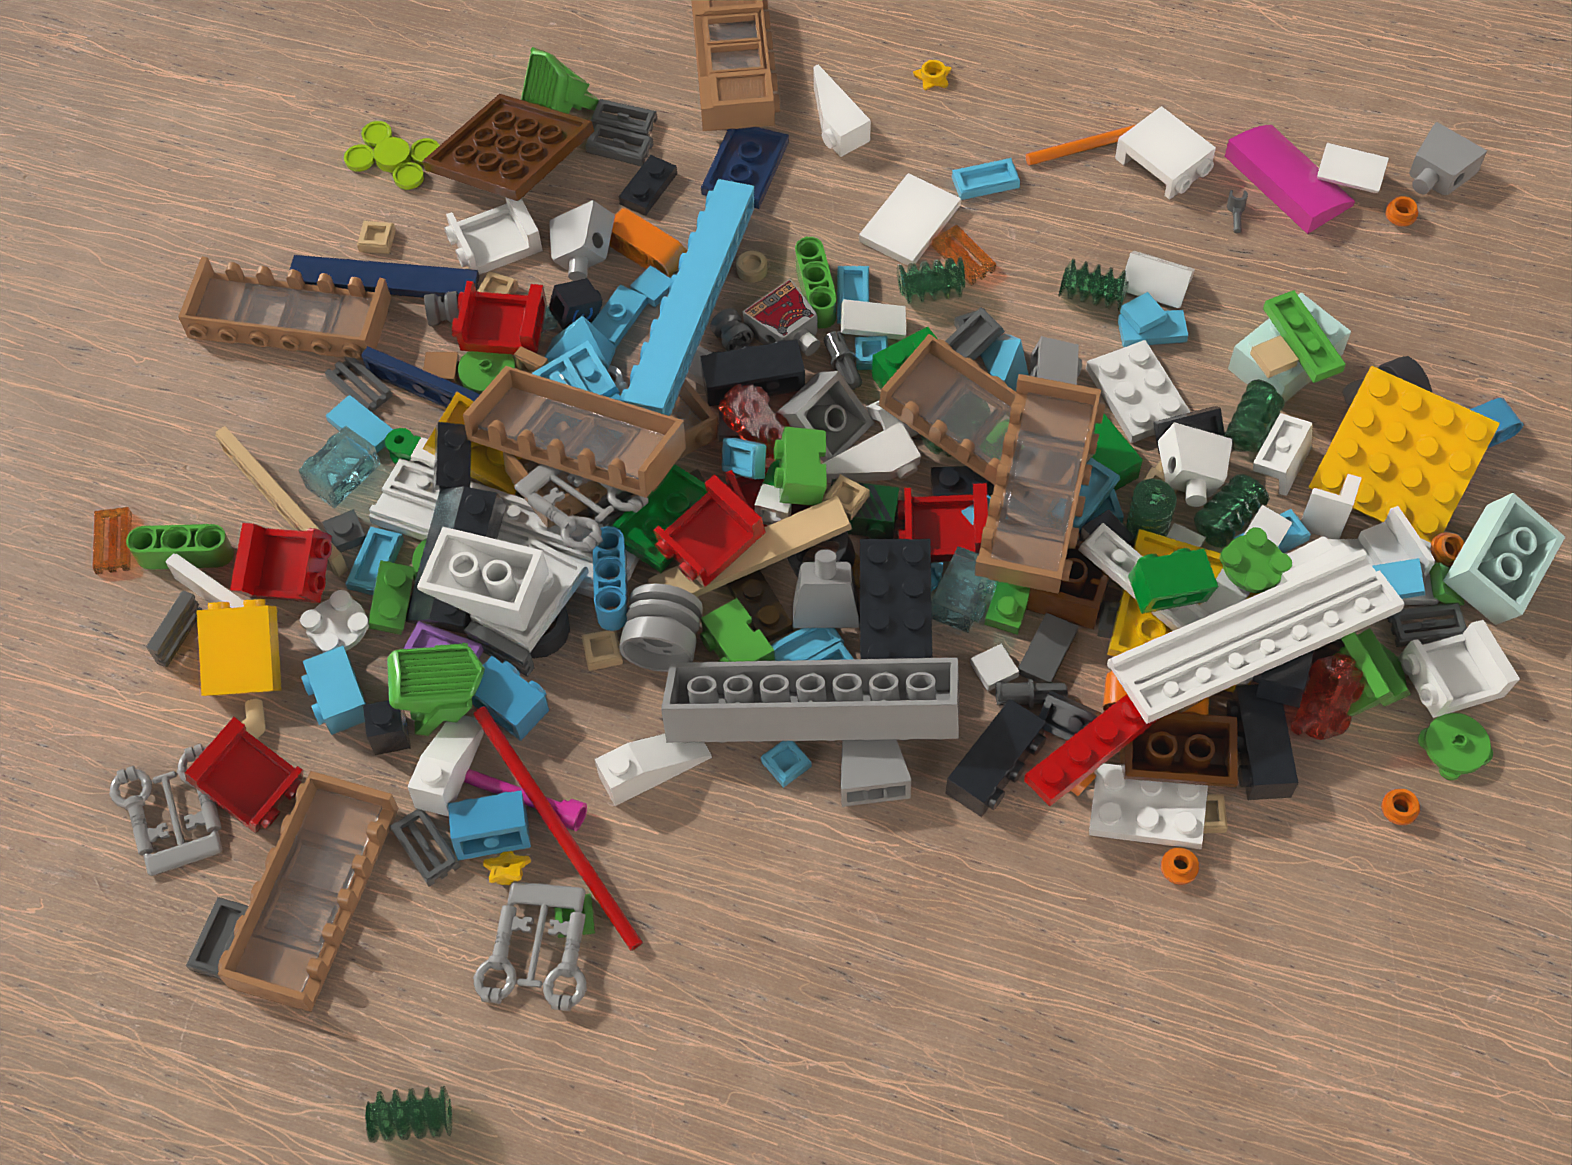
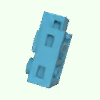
M589 340L532 372L534 375L609 398L616 393L620 394ZM555 413L545 424L544 428L547 432H550L559 424L565 422L572 430L578 427L582 421Z

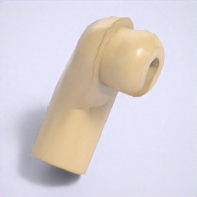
M251 699L245 702L246 719L242 723L245 724L246 731L258 739L264 734L266 727L263 701Z

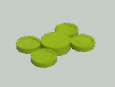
M373 121L366 124L361 132L363 142L366 145L358 144L347 149L344 154V161L347 168L356 172L365 171L376 162V165L382 171L393 173L394 183L397 187L410 190L422 184L424 173L420 165H423L422 161L440 145L433 139L423 138L414 142L411 148H409L405 140L392 137V130L389 124L383 121Z

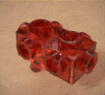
M738 384L725 394L726 399H722L719 403L718 408L724 415L723 420L730 429L739 434L742 440L765 444L766 458L771 457L774 459L776 439H782L785 426L790 427L789 423L780 413L774 414L767 404L770 402V398L761 387H754L753 384L742 387L741 384Z
M1336 653L1332 656L1320 658L1312 665L1309 671L1310 680L1303 694L1300 707H1297L1298 712L1295 720L1291 723V729L1295 734L1301 735L1305 732L1314 739L1325 740L1341 735L1349 728L1352 717L1347 714L1350 705L1355 703L1364 691V684L1360 682L1363 672L1354 667L1356 661L1352 657Z

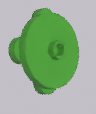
M468 351L460 359L458 373L464 388L481 394L505 366L515 369L516 367L511 354Z
M1253 527L1248 530L1246 535L1235 538L1220 554V561L1229 580L1237 587L1251 593L1265 592L1274 588L1280 582L1282 573L1290 570L1292 566L1291 558L1287 554L1282 553L1275 543L1267 539L1266 532L1258 527Z
M1449 713L1437 717L1418 736L1419 745L1426 750L1429 758L1439 767L1440 775L1447 780H1456L1461 774L1472 773L1483 765L1488 764L1493 758L1490 738L1484 727L1473 718L1462 713Z

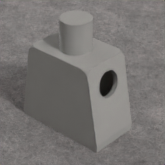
M1436 122L1418 150L1409 172L1410 176L1414 178L1412 182L1414 190L1423 195L1427 194L1431 189L1441 195H1449L1479 172L1487 150Z
M594 200L559 215L549 222L551 257L555 263L568 270V277L573 281L587 278L588 268L603 262L607 257L615 214Z
M820 550L815 554V562H804L801 564L793 601V628H860L859 599L852 567L848 562H836L835 552Z
M896 739L842 740V807L911 798V776Z

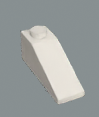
M818 64L813 67L814 92L822 129V139L828 148H833L842 157L870 141L871 120Z
M899 422L822 464H826L827 482L837 479L840 474L852 481L891 480L897 476L903 479L917 471L918 468L916 466L920 464L921 455L902 422Z
M463 716L457 723L447 721L423 752L408 784V790L415 808L449 816L448 803L456 802L467 770L470 768L484 734V730L476 718Z
M662 734L626 743L596 758L595 763L601 782L613 804L617 806L712 758L704 742L666 743V736Z

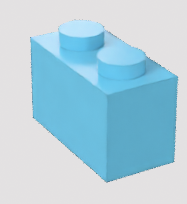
M344 646L304 660L303 664L307 674L301 676L308 696L314 694L317 703L311 706L318 724L325 723L331 735L365 722L363 705H366Z

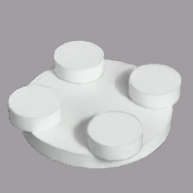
M345 590L335 591L329 600L322 602L315 609L305 611L300 618V622L303 628L306 629L309 640L315 648L323 653L340 646H344L345 651L351 649L360 642L369 628V619L364 609Z

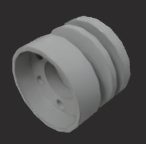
M655 583L635 588L630 594L629 608L626 613L628 621L623 627L619 645L621 655L639 667L661 672H669L670 663L693 662L697 642L695 634L699 630V620L702 617L703 611L702 602L694 594L672 585Z

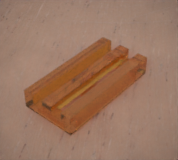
M957 224L932 239V247L971 286L976 283L977 278L982 280L986 277L987 272L993 273L996 271V263ZM953 236L958 242H960L982 264V266H979L969 256V253L962 246H959L951 237Z
M129 507L94 511L93 570L96 575L103 574V570H108L110 573L117 572V568H122L123 571L131 570V551L126 545V538L131 532L132 512ZM118 516H121L120 559H117ZM105 518H109L108 560L104 561Z

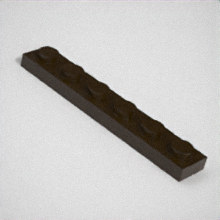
M698 469L689 472L702 482H706ZM760 569L726 584L734 599L737 598L752 618V622L749 624L754 632L760 629L768 642L793 631L792 621Z

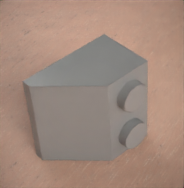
M839 371L818 372L775 414L784 428L786 426L826 431V455L821 457L823 462L847 451L875 423Z

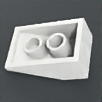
M443 527L417 588L430 596L492 624L525 631L549 570L543 550Z

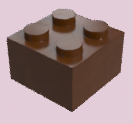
M1077 540L1075 549L1068 548L1066 559L1072 560L1069 580H1061L1058 594L1030 588L1026 610L1043 615L1047 612L1070 623L1094 630L1110 577L1078 550L1084 541Z

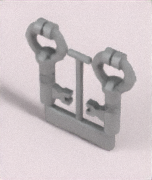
M540 464L515 484V490L528 499L530 506L561 527V538L566 547L579 551L587 550L591 552L603 541L601 537L602 531L597 522L600 523L614 511V508L621 511L638 512L648 503V498L635 495L627 503L621 502V500L616 498V495L622 492L621 489L599 483L607 489V498L612 505L604 510L558 478L556 475L562 470ZM574 474L568 476V481L570 483L574 481L576 487L583 483L582 480L587 479ZM552 480L599 515L595 517V520L586 517L568 516L555 507L556 502H560L565 498V493L562 491L559 493L557 487H554L549 495L543 497L535 492ZM584 525L592 529L593 532L581 542L570 538V534L575 532L578 526Z
M202 744L195 745L194 748L184 749L185 753L179 759L177 772L172 771L153 777L151 780L144 771L131 766L126 768V770H118L111 783L109 795L117 806L125 808L129 812L138 854L144 856L147 873L150 876L220 854L223 850L218 832L222 827L216 803L198 789L197 793L202 811H199L196 815L189 814L183 816L186 823L190 822L186 824V829L190 831L196 829L198 825H206L207 832L211 834L184 843L169 779L175 778L178 774L184 783L191 785L186 781L184 772L188 769L186 768L187 763L195 761L196 757L198 758L206 749ZM139 779L143 787L140 795L130 796L127 799L122 798L119 790L120 784L128 783L129 780ZM152 782L155 784L162 782L178 846L150 854L153 852V842L158 838L163 840L170 837L168 831L164 832V830L168 829L166 823L159 824L156 828H148L143 809L145 801L150 796Z
M512 882L507 905L502 906L493 954L479 966L473 977L475 991L481 997L482 1002L500 1004L502 999L512 992L516 983L518 986L541 988L543 985L545 999L553 1010L571 1011V1008L581 1001L587 991L585 976L577 966L578 952L586 917L582 913L586 894L584 888ZM514 905L541 906L527 979L519 978L517 981L515 968L507 958L512 931L521 930L523 933H532V928L528 927V924H533L534 919L531 917L519 919L516 916L517 908ZM548 907L574 909L575 912L571 913L570 921L560 923L559 920L550 919V925L554 926V928L548 929V934L552 936L563 934L566 937L567 942H565L562 963L550 971L543 983L542 981L534 980ZM489 969L504 970L506 972V985L503 989L484 987V975ZM559 976L566 978L574 977L577 982L575 994L573 996L553 994L556 978Z

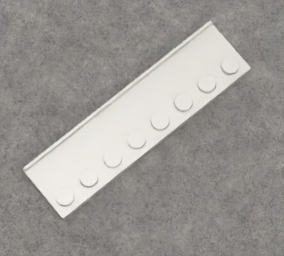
M400 458L382 487L383 493L376 505H372L369 509L370 522L423 541L427 539L439 490H434V469ZM470 481V488L496 492L506 503L497 540L523 546L528 538L532 537L586 565L589 573L575 592L594 598L593 550L588 552L587 550L579 551L566 547L561 538V527L556 524L547 528L524 498ZM597 523L600 528L604 527L603 524ZM581 525L577 527L575 532L570 534V538L581 542L593 531L587 526ZM626 550L628 583L639 558ZM608 577L606 578V580H611L616 577Z
M1362 549L1108 659L1107 666L1113 671L1140 715L1148 724L1401 612L1405 603L1381 571H1375L1366 559L1367 553Z

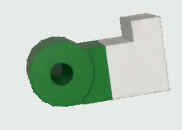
M406 428L393 429L386 435L385 446L394 464H397L401 458L434 469L435 456L423 449L428 439L414 436Z
M779 460L774 461L769 466L755 502V512L762 518L763 524L771 525L791 516L792 504L779 502V488H774V474L776 467L779 468Z

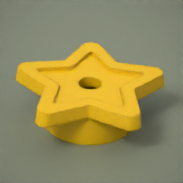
M928 60L922 65V69L913 71L914 77L923 81V90H928L934 86L947 88L949 83L946 76L951 72V67L945 66L938 60Z
M513 851L502 852L499 857L485 859L483 866L491 871L489 875L490 883L496 882L500 885H511L512 882H518L522 879V868L528 865L531 859L529 856L515 855Z

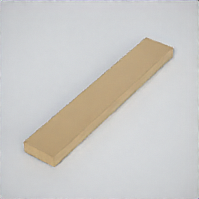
M226 426L215 432L223 452L294 530L307 531L308 528L319 529ZM332 544V552L328 558L327 567L335 576L340 577L348 571L341 552Z
M837 495L764 527L766 533L706 587L702 586L696 579L693 582L689 581L679 570L678 566L648 578L649 584L656 583L679 587L698 597L851 530L852 527Z

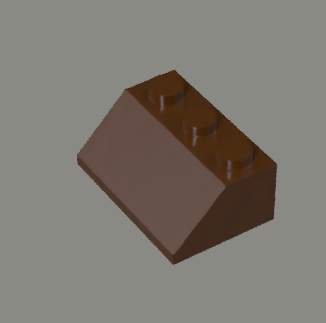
M1175 712L1161 717L1120 750L1123 778L1237 788V717Z

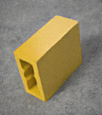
M265 599L244 600V607L230 608V602L208 603V610H197L202 696L282 691L276 606L265 605Z

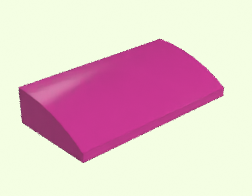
M1273 125L1258 126L1228 140L1225 157L1307 234L1354 206L1355 200L1337 184L1319 180L1317 178L1319 168Z

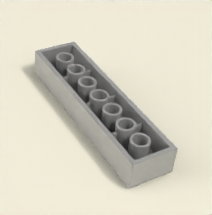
M958 658L670 663L661 708L666 743L959 739L960 691Z

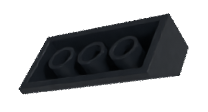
M464 486L439 491L407 610L406 622L417 624L420 621L439 629L466 634L465 629L472 621L471 614L418 590L417 585L443 527L498 539L506 508V503L498 493Z

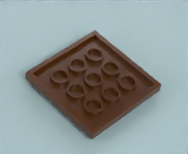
M498 94L422 162L425 170L519 201L573 150L582 144L594 132V128L590 120Z

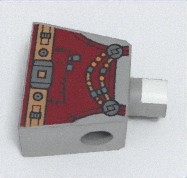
M791 279L743 311L744 324H747L753 331L754 338L764 345L780 340L789 341L797 339L800 350L806 356L815 353L820 346V341L815 337L818 332L817 314Z

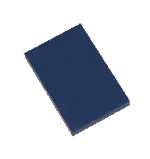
M760 127L728 129L701 186V195L707 196L709 190L713 191L718 179L754 186V208L760 209L788 146L789 135Z

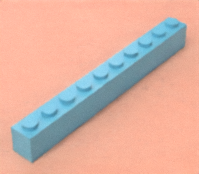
M718 179L714 190L708 191L705 211L699 212L697 230L690 233L688 251L681 254L678 267L679 272L671 277L669 295L662 298L660 316L658 319H654L651 324L649 342H644L642 345L640 363L633 366L630 375V386L622 391L620 401L667 416L671 415L754 211V186Z

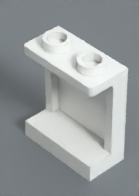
M1161 106L1119 137L1115 159L1123 165L1132 159L1137 161L1166 184L1164 196L1170 200L1178 193H1184L1192 182L1200 176L1205 177L1212 170L1216 147Z
M506 198L507 204L459 222L456 221L452 212L446 214L449 226L444 227L450 244H457L458 249L455 251L462 267L468 266L469 269L478 270L480 275L543 251L539 231L522 198L519 201Z
M1484 620L1472 622L1463 634L1425 645H1422L1418 639L1410 641L1398 657L1404 673L1409 676L1419 693L1421 702L1428 708L1433 718L1505 697L1520 680Z

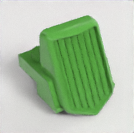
M532 47L521 100L569 114L572 107L578 110L584 107L595 111L599 99L587 90L590 84L559 61L553 54Z
M1371 628L1358 635L1353 632L1342 637L1341 639L1345 646L1341 647L1339 652L1317 663L1312 668V675L1334 712L1341 719H1348L1379 704L1385 707L1411 695L1407 688L1405 673L1398 656L1378 641Z
M468 643L394 650L387 658L389 703L395 709L410 711L411 719L414 720L415 734L429 736L443 721L457 723L472 708V697L477 692L485 668L474 651L468 647Z

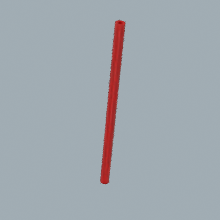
M480 707L473 713L474 717L629 950L637 949L642 945L643 941L486 707Z

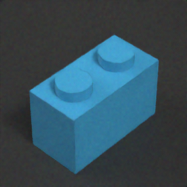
M491 656L483 664L485 672L476 694L472 697V705L478 709L486 707L497 724L521 741L549 712L545 697L547 694L535 681L531 680L528 683L521 678L519 671L508 661L501 663Z
M522 790L448 803L450 836L458 861L531 847L528 814Z

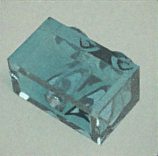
M345 426L337 434L332 435L314 456L309 457L298 471L305 487L335 509L381 463L374 445Z
M958 546L932 599V619L969 633L974 622H981L987 606L983 601L987 594H994L998 581L976 576L975 565L977 555L979 556V554Z

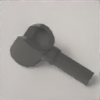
M1233 190L1229 192L1227 209L1233 214L1234 233L1241 232V215L1245 210L1248 193L1245 190L1243 191L1242 198L1234 197Z

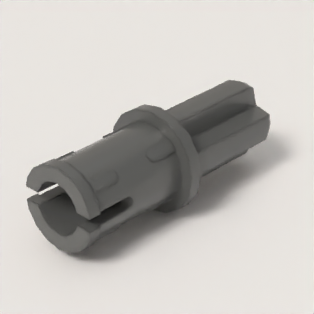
M835 331L828 333L824 337L823 342L830 353L832 368L841 373L852 390L860 387L862 379L855 365V354L847 347L844 336L840 331L837 332V335Z
M1029 679L1028 683L996 682V705H1005L1009 699H1012L1020 705H1028L1029 708H1033L1034 704H1044L1050 691L1068 698V688L1064 683H1033L1032 679Z

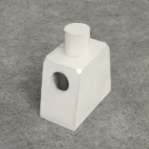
M1174 422L1158 440L1165 483L1169 488L1186 492V503L1189 506H1203L1207 502V497H1211L1226 480L1232 439Z

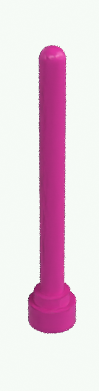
M472 769L467 770L465 783L497 795L503 792L522 790L525 805L535 808L521 787ZM546 797L565 827L578 831L586 817L587 804L575 799L559 802Z

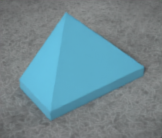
M581 316L552 338L545 358L550 363L589 340L604 367L608 370L615 353V346L584 316Z
M1003 334L980 355L988 373L1001 378L1015 392L1018 375L1029 376L1022 342L1017 337Z

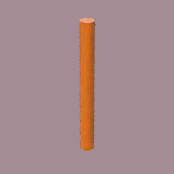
M1135 125L1027 153L1026 162L1030 166L1116 143L1120 136Z

